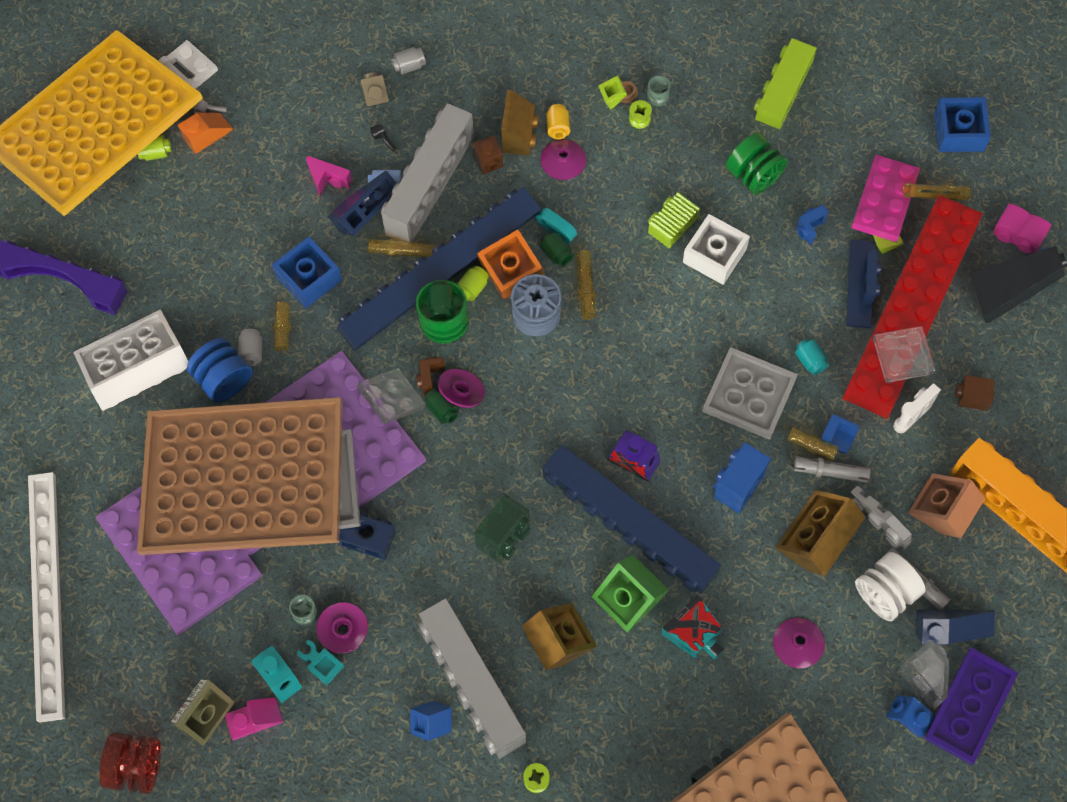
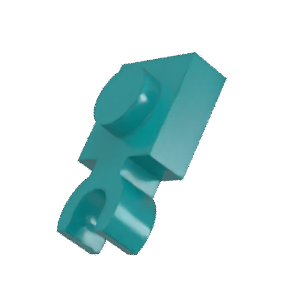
M307 640L306 644L311 648V652L303 654L298 650L297 655L302 661L311 662L307 669L327 686L344 668V665L325 648L318 653L315 644Z

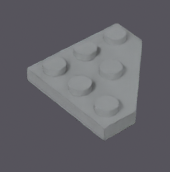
M859 486L854 488L850 492L852 500L861 511L864 510L868 514L870 524L877 531L882 529L886 533L885 539L895 549L900 547L904 551L911 544L912 534L891 512L885 511L883 513L881 510L883 508L882 505L871 496L866 498L863 495L865 493L863 489Z

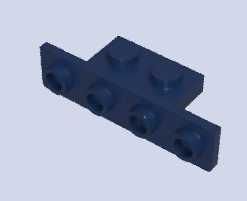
M850 241L846 325L850 327L871 328L872 303L875 296L879 297L881 286L880 282H877V275H880L881 261H877L878 252L874 251V241Z

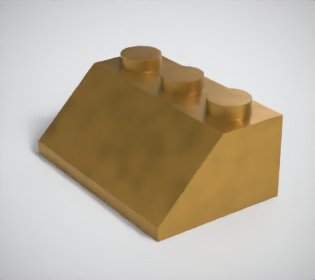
M815 490L775 548L807 571L825 576L866 517L852 498Z

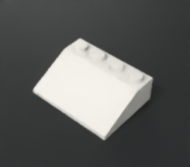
M161 309L73 352L87 384L102 411L109 407H114L131 396L138 395L141 391L153 385L160 384L163 380L175 374L182 373L187 368L188 363Z

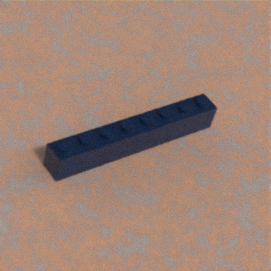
M563 445L557 449L543 466L544 479L548 484L553 487L557 485L563 489V494L573 502L577 500L584 505L583 509L593 517L597 515L601 518L606 528L613 532L617 530L623 535L622 538L627 544L633 547L636 545L642 549V554L652 562L656 560L663 565L662 569L671 577L676 575L684 581L682 584L693 593L697 591L699 594H702L718 574L721 567L720 563Z

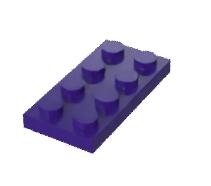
M970 647L924 739L966 763L973 765L1018 672Z

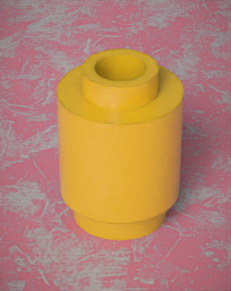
M562 104L550 106L546 113L547 133L554 139H563L570 133L569 112Z

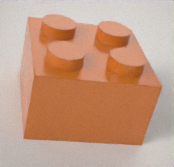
M518 229L477 253L480 264L487 272L503 300L511 296L513 287L520 279L533 274L543 275L542 266Z

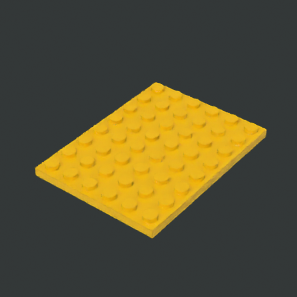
M116 30L0 125V162L60 214L65 216L201 101L203 97L198 90Z

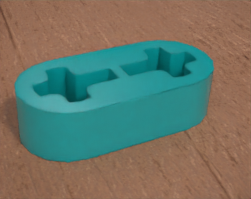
M543 208L535 217L537 222L549 232H558L567 244L577 236V231L570 223L548 208Z

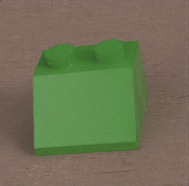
M631 555L618 562L592 595V598L626 632H629L659 603L669 589L634 555Z

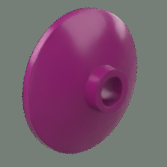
M570 140L553 141L544 148L541 154L543 170L550 177L558 180L575 178L583 171L586 165L584 150L580 145ZM566 154L567 157L562 158L559 155Z
M450 369L442 373L439 378L438 387L441 394L454 405L465 408L475 407L485 397V388L482 382L468 371Z
M344 602L333 604L320 615L316 627L317 636L321 644L331 652L348 653L354 651L364 642L367 636V618L363 611L353 604ZM346 626L348 631L345 634H340L339 628Z
M792 618L784 621L776 629L773 637V647L777 657L784 664L793 668L802 669L814 665L819 661L824 652L825 642L822 632L813 622L807 619ZM797 637H802L805 643L803 645H799L796 643L795 639Z

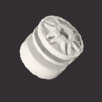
M888 552L874 565L875 569H868L864 575L858 577L855 585L862 599L878 616L886 621H893L898 616V613H902L906 609L905 604L912 605L926 591L925 585L916 570L900 555Z

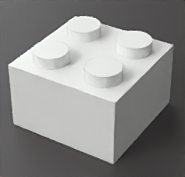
M708 214L685 248L683 263L724 285L747 250L750 236Z

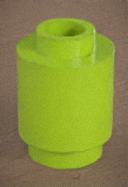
M163 134L159 135L138 153L139 159L149 161L168 157V152H172L169 138L165 139Z
M479 266L468 269L457 283L463 289L467 301H474L487 285L489 276Z

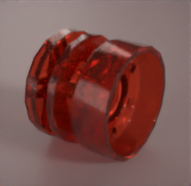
M112 732L105 742L100 762L99 779L101 788L122 791L127 784L130 792L136 793L139 790L142 794H150L160 769V739L150 737L147 740L145 736H139L134 743L132 735Z

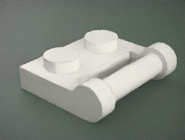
M188 40L168 56H163L159 59L160 63L195 89L218 71L217 66ZM177 62L188 73H190L193 76V78L188 79L173 64Z
M933 383L928 389L923 387L914 396L915 400L913 402H906L901 409L902 414L900 418L895 420L893 425L895 431L904 433L932 407L941 389Z

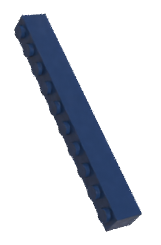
M524 187L519 191L516 189L512 190L505 196L506 201L502 204L498 202L493 204L487 210L488 214L483 218L480 215L474 218L469 223L470 227L464 232L462 229L455 232L450 237L452 240L446 245L444 243L439 244L432 250L433 255L428 258L425 256L414 263L415 268L410 272L404 270L395 277L396 282L391 286L388 284L382 286L376 292L378 295L372 300L369 298L363 300L357 306L359 309L353 314L350 312L344 314L338 320L340 323L337 326V330L349 346L356 351L415 307L416 297L425 285L436 280L450 281L478 260V252L511 234L533 219L540 212L541 208Z

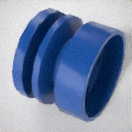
M225 338L214 339L200 347L192 355L186 368L189 375L194 378L197 384L202 385L203 391L215 403L225 402L240 392L248 384L253 374L249 364L243 357L238 356L236 349Z

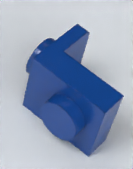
M824 205L816 209L812 207L803 216L799 217L797 233L809 245L814 243L816 231L813 228L826 221L828 210Z
M899 695L892 702L887 717L890 720L899 721L917 737H923L935 715L915 697Z

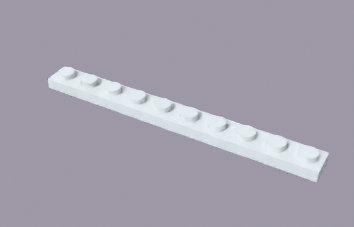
M53 472L28 476L36 721L39 723L65 719L56 475Z

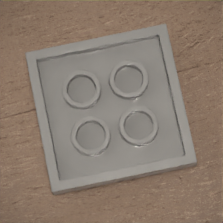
M730 347L702 412L770 440L798 374Z

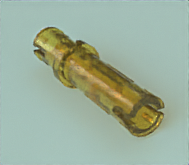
M905 183L903 186V196L907 198L937 199L938 195H941L950 200L967 201L971 197V188L969 186H955L951 183H944L943 185ZM921 190H932V192H921ZM943 191H951V192H953V193H942V192H943Z
M369 239L368 253L389 255V257L397 255L409 257L425 256L428 258L434 254L432 250L439 244L396 241V239Z
M581 250V256L579 251L576 253L579 280L578 299L581 302V318L591 320L596 318L595 299L597 297L596 291L593 288L591 252Z

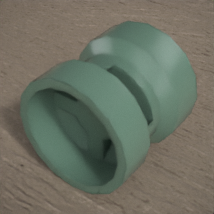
M654 76L648 82L647 100L653 106H663L669 100L670 82L666 77Z
M298 595L291 600L289 610L293 619L298 624L310 625L316 620L318 610L310 596Z

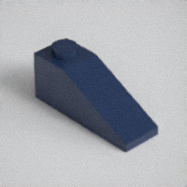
M384 171L345 199L328 218L341 234L354 236L382 208L383 204L391 199L396 181L388 171Z
M916 610V636L922 644H952L994 636L995 611Z

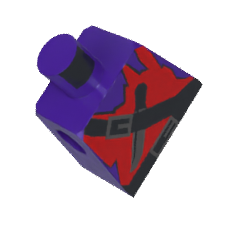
M628 430L623 433L607 459L649 482L660 463L657 446Z

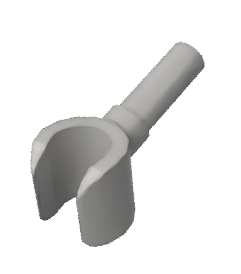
M201 100L193 109L194 114L206 113V111L226 112L227 107L209 105L205 100Z

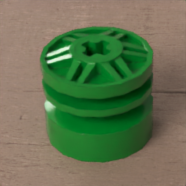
M759 132L750 135L736 147L729 156L725 167L735 178H743L742 184L749 188L753 195H759L770 187L781 176L788 164V159L780 155L776 148L770 150L771 144Z
M436 280L446 281L447 285H451L453 288L454 310L451 311V316L447 318L432 317V312L429 311L428 287L432 286L433 282L425 285L418 293L416 309L422 333L433 342L448 344L461 338L469 327L467 300L463 289L456 283L448 280Z

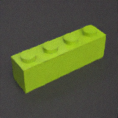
M793 38L788 46L784 45L779 57L781 61L780 63L776 62L772 69L771 75L773 78L771 81H766L762 91L765 94L763 98L759 97L755 104L754 110L757 111L755 120L781 129L814 61L817 47Z

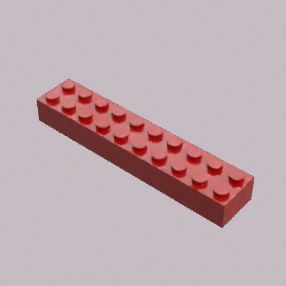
M938 195L842 399L888 419L983 213Z

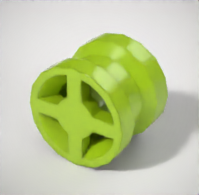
M643 100L633 102L629 109V123L638 129L647 127L651 122V105Z
M539 763L530 764L523 774L525 787L533 793H540L546 790L550 781L548 769Z

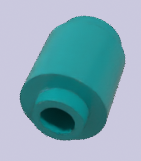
M805 339L796 346L795 355L807 372H811L813 376L823 372L829 366L827 356L814 339L810 341Z

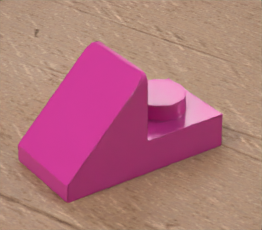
M307 156V166L319 196H321L327 182L337 188L345 187L349 189L352 183L350 170Z
M275 697L246 701V707L229 712L225 716L233 741L283 723Z

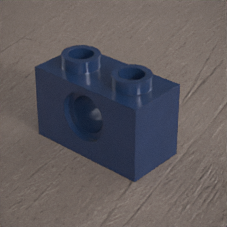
M360 511L361 526L340 529L338 545L386 560L396 534L394 526L386 519L378 518V520L368 518L367 514ZM364 530L373 531V534L368 538L361 536Z

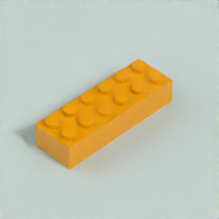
M978 438L959 458L949 475L951 477L972 480L985 497L983 503L1067 573V508L1059 504L1050 492L1044 491L1036 485L1032 477L1019 471L1010 459L1002 457L996 452L992 444Z

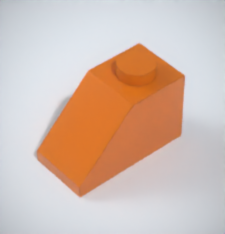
M196 113L178 124L182 138L195 154L233 130L221 113Z

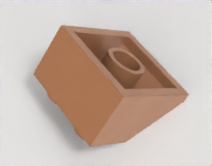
M932 473L908 513L943 535L962 538L984 502L985 497L972 480Z

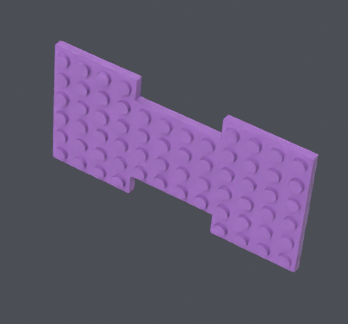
M340 351L265 403L341 397L343 400L342 430L351 429L353 432L360 508L426 462V458L345 354ZM140 486L95 518L172 629L179 636L263 576L250 558L252 554L261 548L140 555L137 553L142 486Z

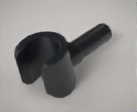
M381 124L370 127L374 140L382 138L383 142L392 152L397 149L388 139L385 129Z

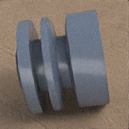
M533 274L520 279L513 287L511 313L514 324L521 332L530 336L547 335L559 324L562 296L560 288L554 280L545 275Z

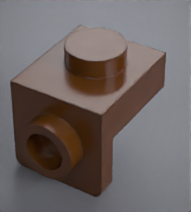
M432 356L419 361L421 374H416L418 389L423 388L424 396L433 390L431 373L445 371L443 358Z

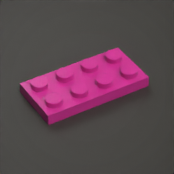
M875 155L851 228L897 242L920 168Z

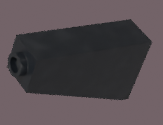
M1054 246L971 272V278L985 322H992L1065 276L1064 267H1067L1064 253L1059 254L1057 247Z

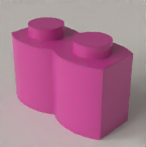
M1008 204L993 234L1002 242L1014 243L1024 253H1035L1038 251L1052 225L1043 218L1031 215L1016 205Z

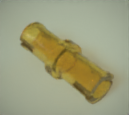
M277 302L275 304V322L272 324V329L275 331V351L289 350V331L292 329V324L289 323L290 303Z
M795 427L792 428L787 442L807 449L808 453L812 454L814 452L831 461L834 460L839 446L819 439L818 435L814 434L812 436Z

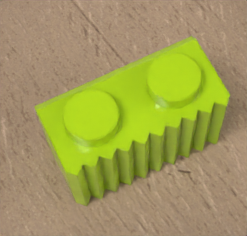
M677 192L674 197L670 196L666 199L659 213L654 212L649 218L648 233L670 249L699 218L700 207Z

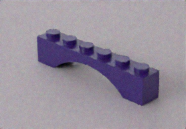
M0 240L1 277L12 279L19 276L38 274L61 278L79 288L87 296L95 309L112 315H116L128 292L123 281L116 276L110 275V277H107L95 269L89 268L87 270L81 268L72 261H67L66 263L51 254H46L45 256L30 247L21 248L9 240Z

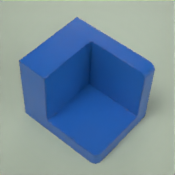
M832 414L820 443L843 454H847L860 426Z
M430 701L411 708V734L430 741L450 733L452 730L451 707L437 701Z

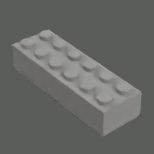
M448 103L443 111L440 110L438 112L433 128L428 129L425 135V142L422 147L419 146L416 149L411 165L408 164L406 166L401 182L396 183L389 202L386 201L381 209L386 236L409 246L413 243L474 138L472 113Z
M445 598L419 613L421 622L417 625L420 629V634L426 644L432 643L430 646L433 651L432 654L439 666L444 664L443 670L452 688L457 686V697L464 710L468 708L471 710V713H469L470 720L478 733L483 731L484 744L490 755L496 754L498 759L526 744V734L447 599Z

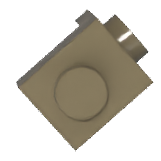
M377 72L364 74V79H361L360 83L366 106L389 102L383 75L378 76Z

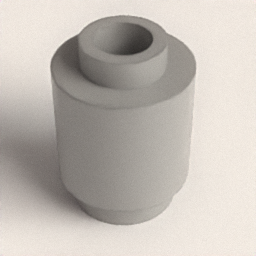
M412 47L394 53V58L391 59L394 71H399L400 75L421 69V66L426 65L425 57L420 47L416 49Z
M245 329L241 331V335L238 337V356L243 357L249 366H255L262 361L263 339L260 336V332L256 329Z

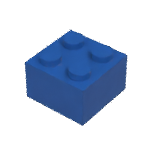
M986 97L940 98L934 111L938 152H984L991 138Z
M307 237L272 264L276 278L305 309L342 281L339 267L310 237Z
M746 442L741 449L736 448L729 458L730 462L727 468L723 467L715 479L717 481L713 486L716 489L714 498L739 514L764 478L771 458Z

